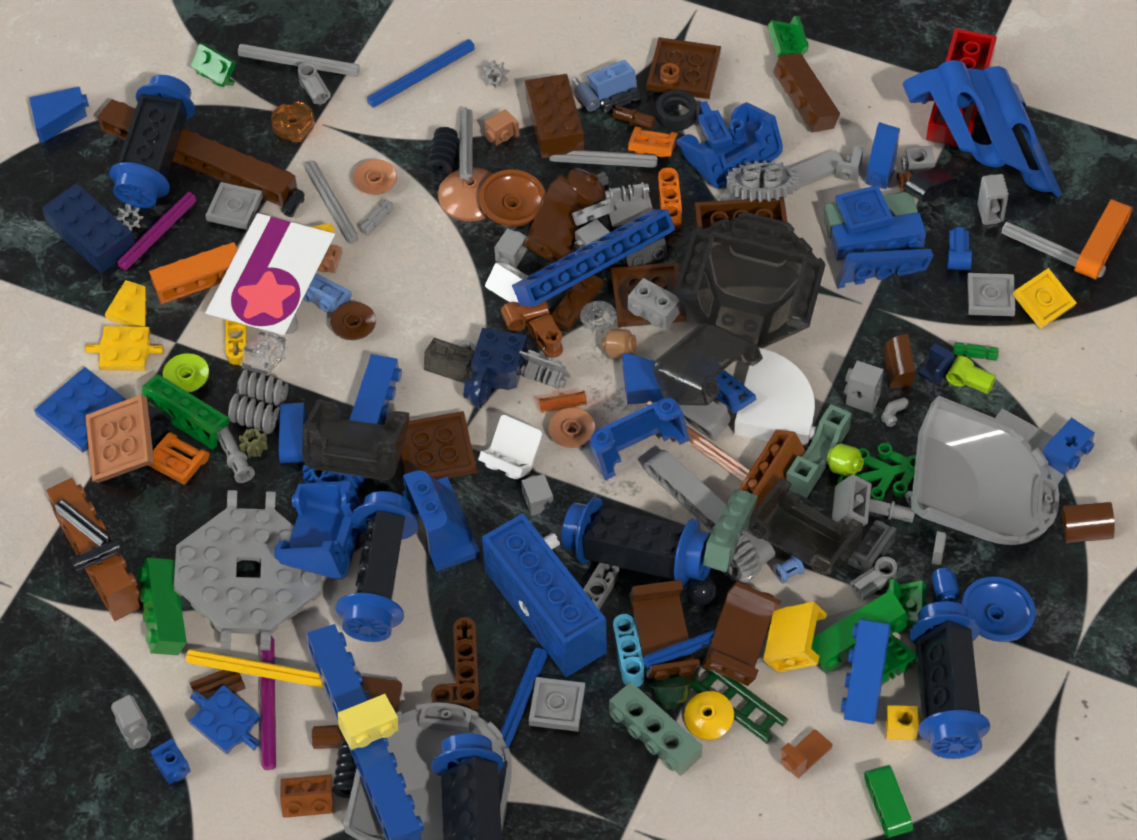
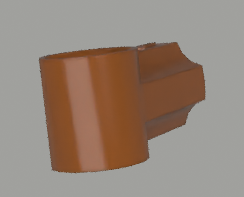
M546 301L535 307L520 306L518 302H509L501 308V313L508 330L518 332L526 327L527 322L548 314L549 310Z

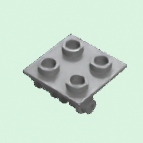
M643 182L633 185V188H631V185H628L627 189L621 186V189L620 187L608 188V191H604L606 195L605 200L612 198L617 208L616 211L609 213L612 228L623 226L653 210L649 197V185Z
M528 350L527 353L519 352L528 363L527 366L523 365L521 369V374H524V377L532 380L537 378V382H541L543 378V384H548L557 389L565 387L567 380L564 377L570 378L571 375L567 372L566 367L561 365V361L551 357L548 360L540 358L541 355L532 350Z

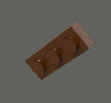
M592 275L573 285L551 314L557 327L567 332L570 331L604 286L603 279Z

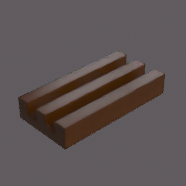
M221 670L190 682L193 693L196 690L200 694L214 690L215 692L204 695L207 699L213 696L223 685L225 686L235 681L238 683L226 687L232 693L246 689L240 673Z

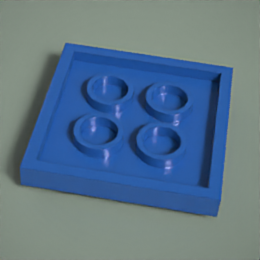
M84 367L40 404L34 412L37 417L83 453L89 448L85 415L127 399Z

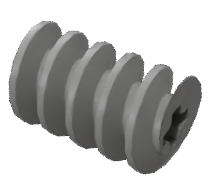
M244 369L238 380L236 391L241 398L247 396L250 401L254 398L258 403L263 401L267 405L274 404L275 407H280L281 404L285 403L289 386L287 383L282 386L283 381L281 378L274 384L273 376H270L266 382L265 374H261L259 379H257L256 372H252L250 377H248V370Z
M238 393L233 395L228 411V417L232 423L238 422L239 425H246L250 429L258 428L259 431L263 430L266 434L274 431L280 420V407H277L273 412L272 404H269L264 409L265 403L263 401L256 406V399L254 398L248 404L247 396H243L239 401L240 395Z

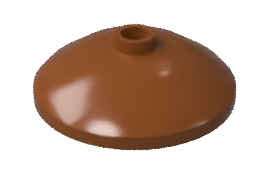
M510 169L499 171L488 177L481 187L479 200L482 210L491 220L501 225L515 227L534 221L546 193L537 178L527 172Z

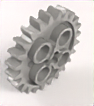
M766 160L762 163L755 161L754 164L746 162V166L739 165V168H732L733 171H729L727 175V190H730V194H735V197L742 196V200L750 198L751 202L755 199H758L759 202H762L763 199L770 202L772 198L779 200L780 196L786 198L787 194H793V191H797L799 186L798 172H795V168H790V165L783 166V162L775 164V161L767 163ZM762 174H764V187H763V188H761V176H762Z

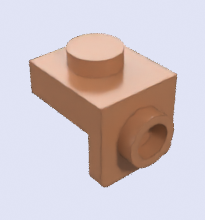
M330 245L318 271L336 273L342 255V247Z

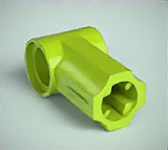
M958 356L949 369L946 379L954 386L962 387L967 385L988 394L993 388L997 375L975 367L973 362L967 357Z

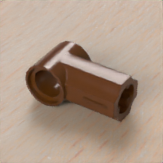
M339 725L313 726L311 736L313 749L340 748L339 742L346 741Z

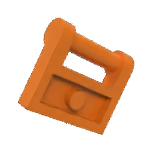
M635 127L629 141L628 150L635 151L638 154L649 153L656 154L659 157H671L677 144L678 133L671 132V134Z
M169 432L153 450L154 463L149 464V466L185 485L198 468L207 462L209 452L203 449L198 450L178 439L176 434ZM169 447H175L194 458L191 460Z

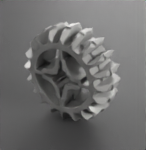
M713 526L708 532L712 533L715 526ZM741 533L734 558L727 572L722 571L732 581L735 580L739 583H747L754 579L761 571L762 565L759 560L760 557L756 553V548L746 538V534L743 535Z

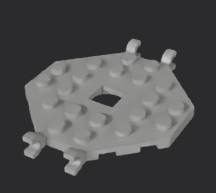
M228 490L227 508L176 545L174 591L180 597L184 596L204 618L207 617L214 623V627L221 632V649H230L231 633L261 634L260 650H270L271 634L278 629V626L285 620H290L303 610V606L311 600L314 601L321 596L322 575L282 565L275 559V546L280 540H286L289 543L294 526L275 510L276 492H266L265 509L237 508V491ZM242 560L259 562L261 564V577H236L237 563Z

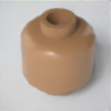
M611 329L602 338L601 347L609 358L622 359V354L632 355V353L636 352L637 339L630 330Z

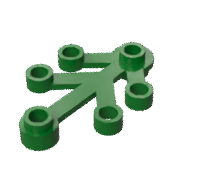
M882 443L878 446V457L890 459L900 464L891 466L871 457L868 450L864 448L859 449L861 455L866 456L863 458L864 464L876 470L855 476L867 482L881 479L878 486L872 488L870 499L883 501L885 492L894 477L904 474L901 481L893 485V494L898 498L904 497L909 484L914 478L915 466H912V464L916 462V455L905 457L892 451V447L888 443ZM884 449H885V450H887L888 452H887V453H883L881 450H884ZM839 476L837 485L848 477ZM897 488H902L904 490L898 491ZM875 493H879V494H881V496H880V497H876V496H874V494H875Z

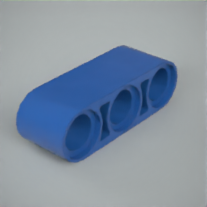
M286 403L280 406V463L304 462L305 403Z

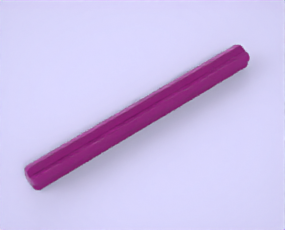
M272 635L270 650H260V662L275 664V640ZM260 677L261 766L264 770H274L276 768L275 679Z

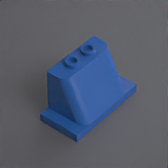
M414 471L403 475L405 485L403 497L411 503V513H419L424 524L428 540L427 553L435 572L480 557L479 547L448 477L436 480L424 471Z

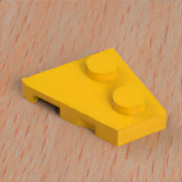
M125 280L105 313L106 319L129 327H146V287Z

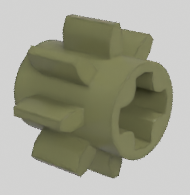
M258 428L246 429L244 435L239 436L240 451H246L249 458L251 456L260 457L263 450L268 449L266 433L260 434Z

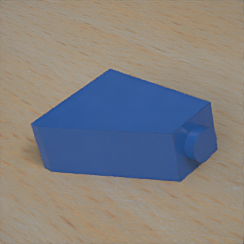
M80 86L29 97L39 142L43 143L87 116L85 107H89L87 95H82Z
M627 353L622 354L627 405L647 403L648 401L657 402L664 398L682 399L683 391L687 390L686 377H681L679 367Z

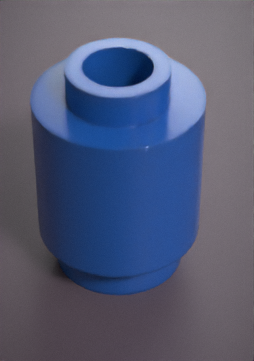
M940 568L934 571L931 581L937 602H956L961 594L955 574L949 568Z

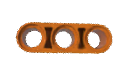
M664 168L658 175L660 209L669 211L676 231L682 224L679 177L675 169Z

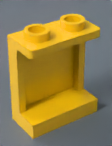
M806 602L800 605L776 609L772 615L763 661L777 673L818 665L819 655L811 647L816 621L826 619L827 613L815 602Z

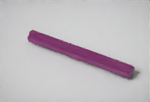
M186 192L117 260L118 266L123 270H127L196 202V196L191 192Z

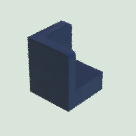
M935 343L930 348L929 359L919 370V375L938 385L951 368L955 354Z

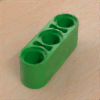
M885 765L864 771L865 783L885 836L891 838L913 832L912 819L891 766Z

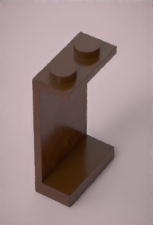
M558 176L549 185L523 245L552 263L573 253L569 249L575 238V231L579 229L580 225L576 226L572 213L590 207L594 202L581 197L571 187L568 179Z
M681 580L633 586L629 596L642 657L689 639L679 597L683 590ZM689 654L664 664L652 665L649 669L645 667L647 678L655 677L656 680H663L675 674H679L680 677L689 676L696 671L700 662L699 659L694 660L693 655Z
M736 581L728 590L703 667L749 686L757 677L759 670L755 666L772 614L780 606L781 601L774 598L770 593L757 591L747 583Z

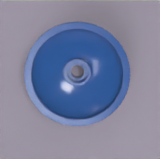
M985 577L973 582L966 589L961 603L967 608L968 617L978 623L980 628L979 635L996 642H1010L1026 635L1031 629L1036 615L1035 605L1029 593L1016 582L1002 577Z

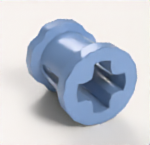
M796 554L791 555L790 559L780 564H773L774 573L782 584L786 583L788 578L805 572L802 561Z

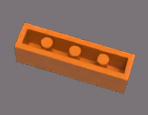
M235 243L222 245L149 271L152 285L160 303L164 304L220 284L238 251Z

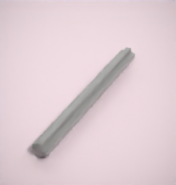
M240 44L238 48V55L247 58L298 67L301 63L308 61L314 63L317 70L357 77L360 72V65L246 44Z

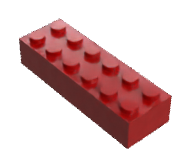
M955 28L946 62L952 60L961 61L967 68L978 70L991 67L997 36ZM934 101L928 122L926 140L958 147ZM975 102L970 106L960 109L971 137L979 113Z

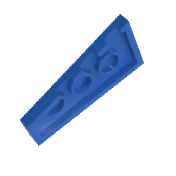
M931 249L848 253L835 280L837 289L844 288L845 283L855 282L858 285L865 283V279L877 277L878 280L887 279L893 273L901 276L925 271L933 258V253Z

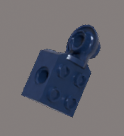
M488 328L481 329L471 362L472 379H466L463 397L468 399L473 407L480 410L483 403L488 402L491 388L505 390L517 388L521 369L525 362V359L519 352L527 353V335Z

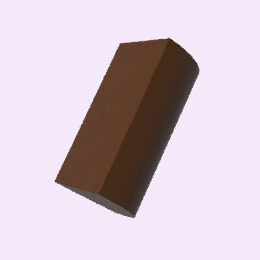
M902 334L890 339L883 349L889 389L913 386L915 370L909 335Z
M1111 502L1063 506L1060 519L1066 543L1114 539L1115 523Z

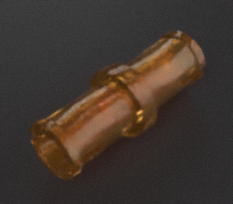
M585 390L570 394L562 392L559 393V396L539 398L541 413L587 405Z

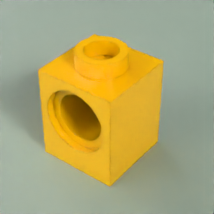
M887 705L885 716L886 740H917L918 727L923 721L922 715H918V706ZM900 721H907L909 724L903 725Z

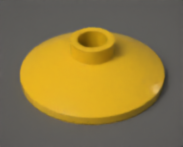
M715 691L701 692L688 702L684 712L685 724L688 730L699 739H718L724 736L733 724V706L728 698L721 693ZM710 709L712 714L708 717L704 716V711Z

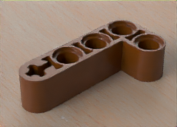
M463 617L456 620L453 626L456 683L435 686L431 692L432 703H450L477 711L480 705L476 626L472 619ZM463 633H467L468 639H463ZM463 653H470L469 656H462ZM467 674H468V675H472V676L469 677V678H463V677H462V676L467 675ZM467 696L473 697V698L470 699V700H464V699H463V698H465V697H467ZM441 698H447V699H448V700H446V701H444V702L438 701V700L441 699Z

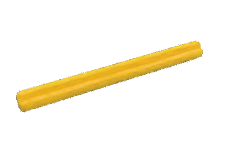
M189 649L186 655V660L189 664L324 688L319 673L315 671Z

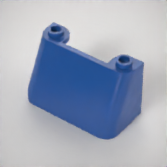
M745 102L735 108L731 116V120L739 119V122L741 119L744 122V131L747 138L743 144H732L712 150L708 141L699 144L698 139L691 134L682 136L676 140L680 153L706 182L720 189L727 186V175L729 171H733L732 168H739V165L746 166V162L754 164L755 161L762 163L766 160L769 163L780 156L783 144L774 115Z
M664 398L596 430L592 434L588 446L605 480L616 476L614 471L615 464L622 462L618 454L619 451L657 433H660L663 441L673 438L677 440L679 445L690 441L679 404L672 398Z
M352 481L298 484L296 492L292 496V505L296 508L298 517L289 543L286 540H280L275 546V559L285 566L333 579H344L360 531L355 528L351 521L353 511L361 506Z

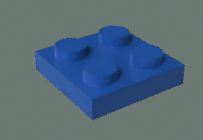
M878 185L839 194L835 197V202L850 234L893 224V216Z

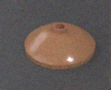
M473 167V176L470 177L469 181L460 178V169L449 174L441 182L438 190V200L441 208L449 216L461 221H479L488 218L481 208L479 196L483 183L493 173L482 168Z

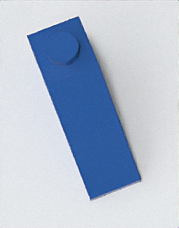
M881 122L878 123L865 184L871 186L878 185L879 188L887 189L895 172L900 128Z

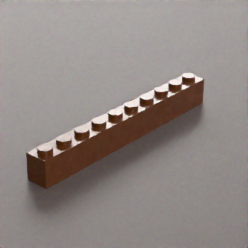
M111 99L98 115L101 131L125 140L135 108L128 106L124 102ZM182 130L172 161L227 184L260 190L263 194L262 199L281 207L284 206L289 198L288 193L294 188L297 189L296 177L291 172L283 171L270 163L259 161L251 155L238 152L234 148H228L215 140L204 138L196 132Z

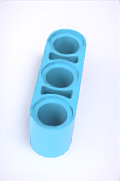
M620 614L613 621V639L622 681L625 685L632 682L636 687H639L644 681V663L635 621L628 614ZM627 628L629 630L621 631L620 629ZM626 649H631V650H633V651H632V652H625L624 650H626ZM629 671H637L638 673H636V674H631V673H628V672H629Z

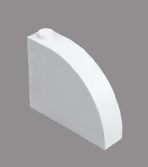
M754 347L744 386L756 395L757 400L737 412L734 435L769 441L776 429L796 432L803 447L808 449L809 442L813 440L817 427L813 426L815 401L807 378L796 365L785 357L766 349Z

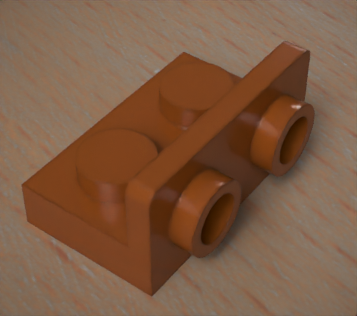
M332 774L281 779L280 801L283 817L333 813Z

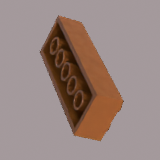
M70 478L47 489L46 492L53 513L76 555L91 550V547L94 545L98 547L99 545L56 512L54 507L60 499H64L104 532H107L102 520L97 519V513L91 501L88 502L85 497L87 496L82 485H76L73 478ZM121 554L103 560V563L100 565L96 563L84 568L114 621L141 609L138 602L140 593L136 587L137 582L131 572L128 573L127 565Z

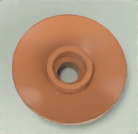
M379 159L361 163L353 173L355 187L368 195H379L389 191L397 180L395 168L389 162Z
M565 408L555 413L550 419L548 426L549 434L552 440L562 447H581L589 442L592 434L595 432V422L592 416L582 409Z

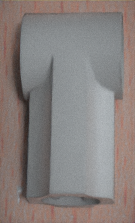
M308 61L301 63L298 67L300 86L307 91L314 104L321 105L326 103L331 95L319 76L316 65Z
M890 557L879 558L874 567L851 581L850 586L858 599L865 600L881 588L889 587V580L896 579L897 563ZM887 570V571H889V572H891V573H889V574H884V573H882L881 571Z

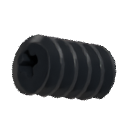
M439 127L434 132L426 164L430 171L438 175H449L453 171L452 167L454 166V160L460 145L455 129Z
M342 741L339 742L340 748L337 754L336 776L334 777L332 792L339 797L350 798L357 767L347 742Z

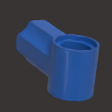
M956 227L950 230L947 269L971 270L972 251L969 250V231H966L964 227Z

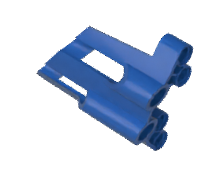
M952 60L942 63L937 69L924 71L903 82L902 85L910 103L922 102V104H926L927 102L935 101L960 150L971 152L975 159L984 165L1001 167L1007 164L1020 170L1025 183L1037 191L1052 192L1057 197L1062 195L1025 111L1026 103L1018 85L1012 82L1007 69L1000 66L989 67L984 70L970 69L963 62ZM975 102L992 141L990 145H981L973 141L961 114V108L970 106ZM1020 124L1039 170L1029 169L1012 130L1014 125Z

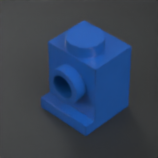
M172 738L150 751L155 765L169 785L175 781H181L191 772L187 760Z

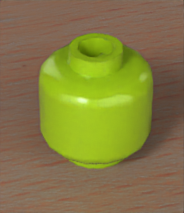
M838 444L831 448L826 459L831 472L846 477L861 471L864 464L860 450L845 444Z

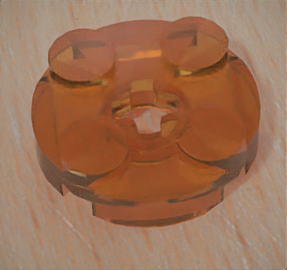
M293 102V105L287 106L286 103L281 104L273 111L271 116L273 132L277 136L292 142H300L303 137L313 130L315 125L311 108L302 102ZM294 119H297V122H294V123H290V122H289V120H292V121H293Z

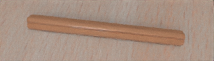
M648 401V402L644 405V407L649 406V405L653 404L654 402ZM686 425L690 441L687 443L744 481L750 471L748 467Z

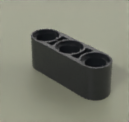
M938 166L913 174L908 179L905 190L920 201L926 202L949 194L956 186L957 178Z

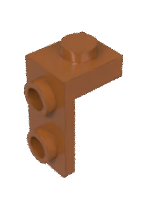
M813 730L795 747L788 742L781 749L780 763L799 779L832 749L833 744L819 731Z

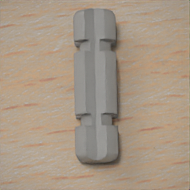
M387 199L380 204L381 207H377L367 220L360 225V231L365 235L371 234L374 230L373 227L376 228L387 217L386 214L392 212L394 204Z

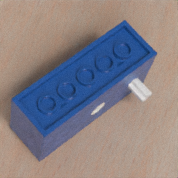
M522 513L482 537L485 573L543 649L547 651V654L565 677L607 653L606 618L553 552L552 549L560 545L555 534L551 533L542 538Z

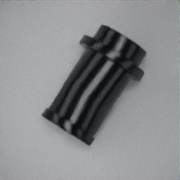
M296 188L288 193L289 198L281 209L285 216L291 218L294 216L300 203H303L305 200L304 192Z

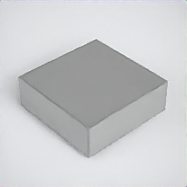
M937 531L931 564L940 566L942 563L946 540L944 532Z

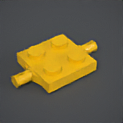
M104 326L100 344H86L85 351L86 353L100 354V370L146 371V363L150 354L164 355V345H150L151 331L149 327Z

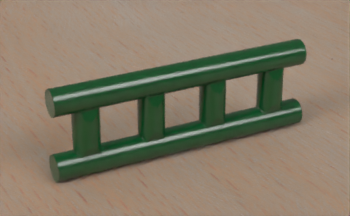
M704 668V670L709 672V674L701 683L693 678L688 685L697 693L711 691L709 688L718 679L729 687L723 693L729 701L736 694L747 700L748 703L740 711L733 707L734 720L766 744L773 737L767 731L776 722L783 727L788 721L787 717L739 682L707 668ZM756 708L768 716L760 725H757L748 718Z

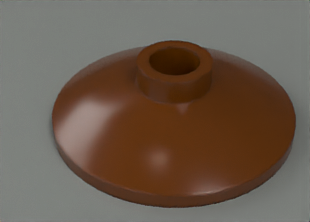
M574 168L568 173V181L571 187L584 199L600 203L606 198L605 188L594 173H589L579 168Z
M349 302L339 306L333 312L330 320L331 328L342 339L359 340L368 336L373 331L376 325V316L374 311L366 304Z

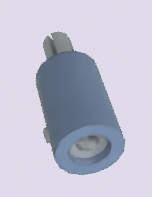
M577 76L573 77L572 82L576 86L574 92L588 111L596 110L600 106L599 98L588 83H582Z

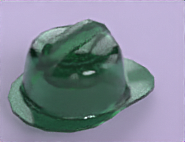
M694 672L692 675L680 677L679 674L670 675L669 678L657 680L649 684V687L654 689L657 702L662 703L665 710L673 709L680 703L687 701L690 684L698 679L699 674Z

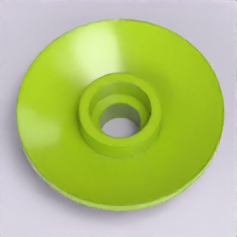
M195 354L177 355L170 359L163 369V378L186 392L199 389L206 383L209 377V368L206 361Z

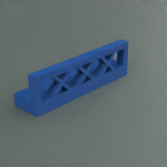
M686 350L677 354L682 372L715 399L726 405L727 409L732 413H737L757 400L756 395L706 354L701 353L695 358ZM740 395H745V396H746L745 398H743L742 400L739 401V397H738V396H740Z

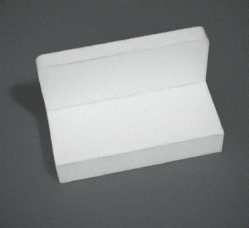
M507 262L495 263L485 287L509 302H518L512 285L528 277V275Z

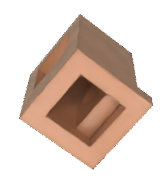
M504 109L485 121V137L496 146L503 141H507L511 136L517 138L519 136V122Z

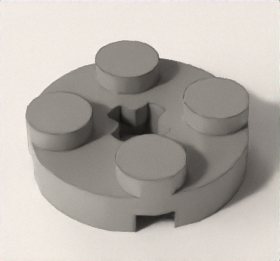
M610 198L572 213L576 226L614 212L617 208L613 199Z

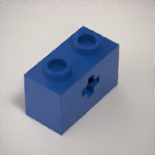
M1071 417L1043 449V455L1049 462L1048 465L1064 476L1070 469L1074 470L1080 463L1081 457L1084 454L1088 455L1095 445L1093 443L1095 432Z

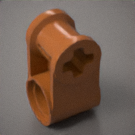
M549 313L527 322L532 338L547 357L555 358L562 354V333Z

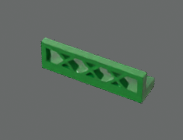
M159 374L142 386V395L147 396V402H151L150 398H152L159 408L171 416L172 425L212 450L217 447L218 432L229 425V417ZM204 431L210 434V438L205 435Z

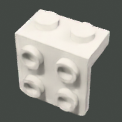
M502 415L490 448L481 451L478 460L484 462L487 468L493 470L500 469L506 472L505 475L513 479L529 475L544 433L541 429L509 415Z

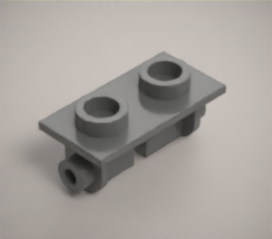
M665 238L656 240L621 259L623 265H650L668 258Z

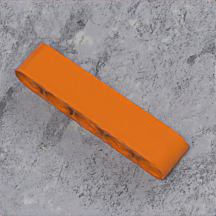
M1112 199L1110 200L1081 252L1074 272L1095 280L1097 279L1128 222L1132 211L1131 206Z

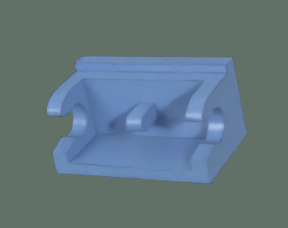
M626 60L587 75L589 86L600 102L607 98L610 100L612 96L625 91L629 92L630 89L635 87L637 88L635 70Z

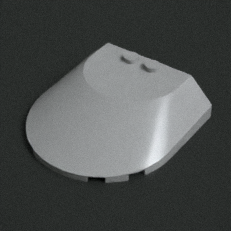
M938 396L931 403L918 433L911 510L918 516L990 542L1004 545L1023 544L1040 537L1053 524L1059 509V490L1055 476H1050L1046 468L1049 462L1038 447L1033 450L1024 441L1027 436L1003 421L941 396Z
M450 703L415 705L416 709L403 714L401 711L397 712L398 731L387 738L389 744L387 749L389 753L393 752L397 761L396 771L398 774L402 773L404 777L406 795L411 794L415 805L414 814L421 817L424 831H421V840H444L441 777L432 771L431 763L436 756L441 754V743L443 740L450 736L464 733H474L488 737L492 741V751L498 753L503 758V767L499 771L502 831L511 785L512 764L509 748H507L503 735L491 721L487 723L480 718L476 711ZM357 769L344 822L345 833L357 840H386Z

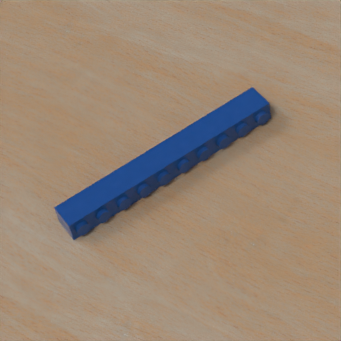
M333 624L307 632V647L338 720V712L368 701L370 696L367 691L363 692L362 690L363 680L360 672H355L353 668L355 662L352 653L347 652L345 649L347 644L343 632L339 633L336 625ZM380 738L371 742L366 747L350 749L386 840H421V831H424L421 817L414 814L415 805L411 794L406 795L404 790L406 783L402 773L398 774L396 771L397 761L393 752H388V739Z

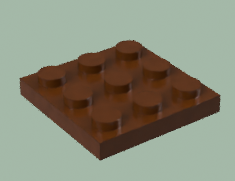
M659 37L646 90L663 93L671 90H683L690 93L693 97L710 99L721 54V46ZM673 63L679 67L680 73L677 83L668 85L661 81L660 69L664 64Z
M678 262L611 268L618 328L652 325L648 320L635 316L628 310V295L643 278L674 294L680 274ZM682 303L681 313L672 323L686 322L685 307Z
M464 411L395 423L405 474L414 471H424L436 480L444 477L449 479L477 474Z

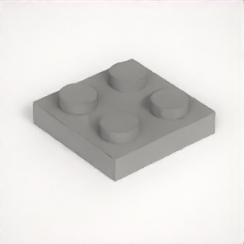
M221 182L206 213V220L248 230L263 198L262 191Z
M968 273V315H1015V297L1012 295L1014 292V274Z
M536 677L529 726L579 732L586 688L585 683Z

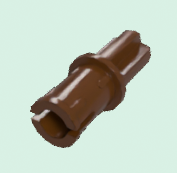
M616 105V109L613 110L612 116L614 119L629 122L631 126L638 125L651 129L655 125L656 119L653 116L640 113L638 109L631 110Z

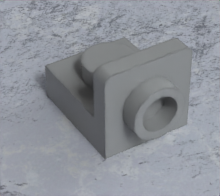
M854 146L853 154L848 155L847 162L837 161L836 178L858 181L862 165L863 147Z

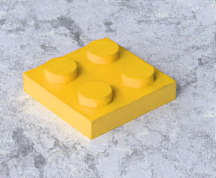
M1049 268L1016 289L1012 294L1040 329L1077 304Z

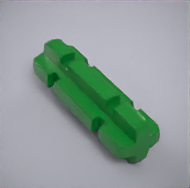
M955 342L953 353L955 356L965 354L966 357L984 359V357H988V360L996 361L999 348L991 346L986 348L984 345L967 344L966 346L964 343Z

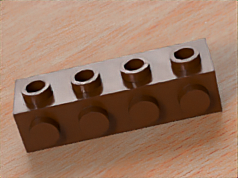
M798 53L779 56L773 73L811 132L834 129L840 112L803 55Z

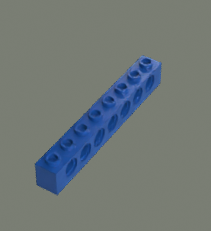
M653 209L513 284L512 287L519 305L535 307L675 231L669 211L666 209Z

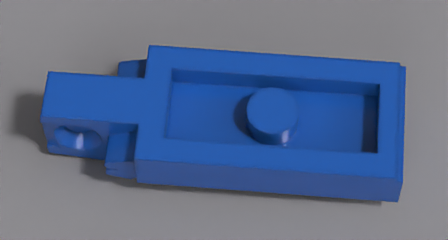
M707 101L699 103L698 123L711 149L714 150L732 145V136L719 110L712 111Z

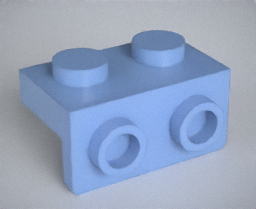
M316 273L303 300L318 305L325 312L333 313L339 306L346 304L350 300L352 293L350 290Z

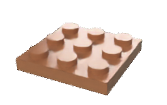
M138 395L85 415L92 481L99 483L154 463L147 396Z

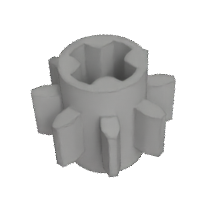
M493 60L491 67L488 65L484 67V70L487 72L482 78L488 80V86L495 84L499 88L501 86L500 81L504 83L508 81L505 75L510 70H505L503 67L504 62L496 64V61ZM495 70V73H499L500 76L497 77L496 75H493L492 72Z
M126 203L125 208H117L119 213L115 218L132 231L134 226L140 228L138 223L139 219H143V216L137 213L140 209L139 207L135 206L131 210V205ZM129 214H131V215H132V218H130V219H128V221H126V220H125V217H128Z

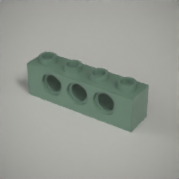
M629 682L609 700V713L613 720L617 723L621 722L626 726L629 734L635 739L639 738L651 754H657L670 771H676L681 776L702 757V744L632 682ZM638 712L641 713V715L633 716L631 715V713ZM657 728L659 731L651 732L649 729ZM668 744H674V745H676L677 747H675V748H668L667 745H668Z

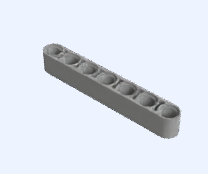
M660 451L645 463V469L650 477L708 530L717 524L727 504L668 451ZM751 526L747 532L742 531V534H746V538L756 548V553L759 555V560L762 564L761 567L775 556V551L771 544Z

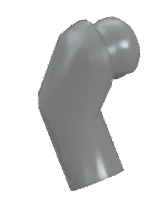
M903 397L889 402L881 415L882 423H885L888 427L894 426L897 421V417L894 415L897 411L909 407L908 400Z

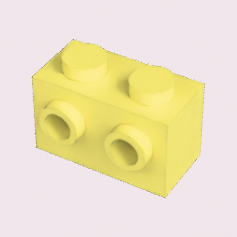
M386 694L338 712V725L350 749L353 750L358 747H366L371 742L380 738L392 736L398 731V716Z

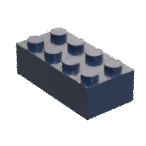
M77 183L42 207L46 224L101 274L117 263V260L135 244L132 232Z

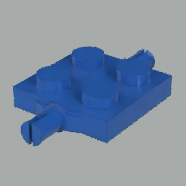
M224 685L208 699L197 690L194 691V694L192 693L190 699L200 706L199 711L189 720L192 727L226 755L242 742L247 744L253 751L256 750V746L258 747L260 742L250 735L252 728L261 719L256 711Z

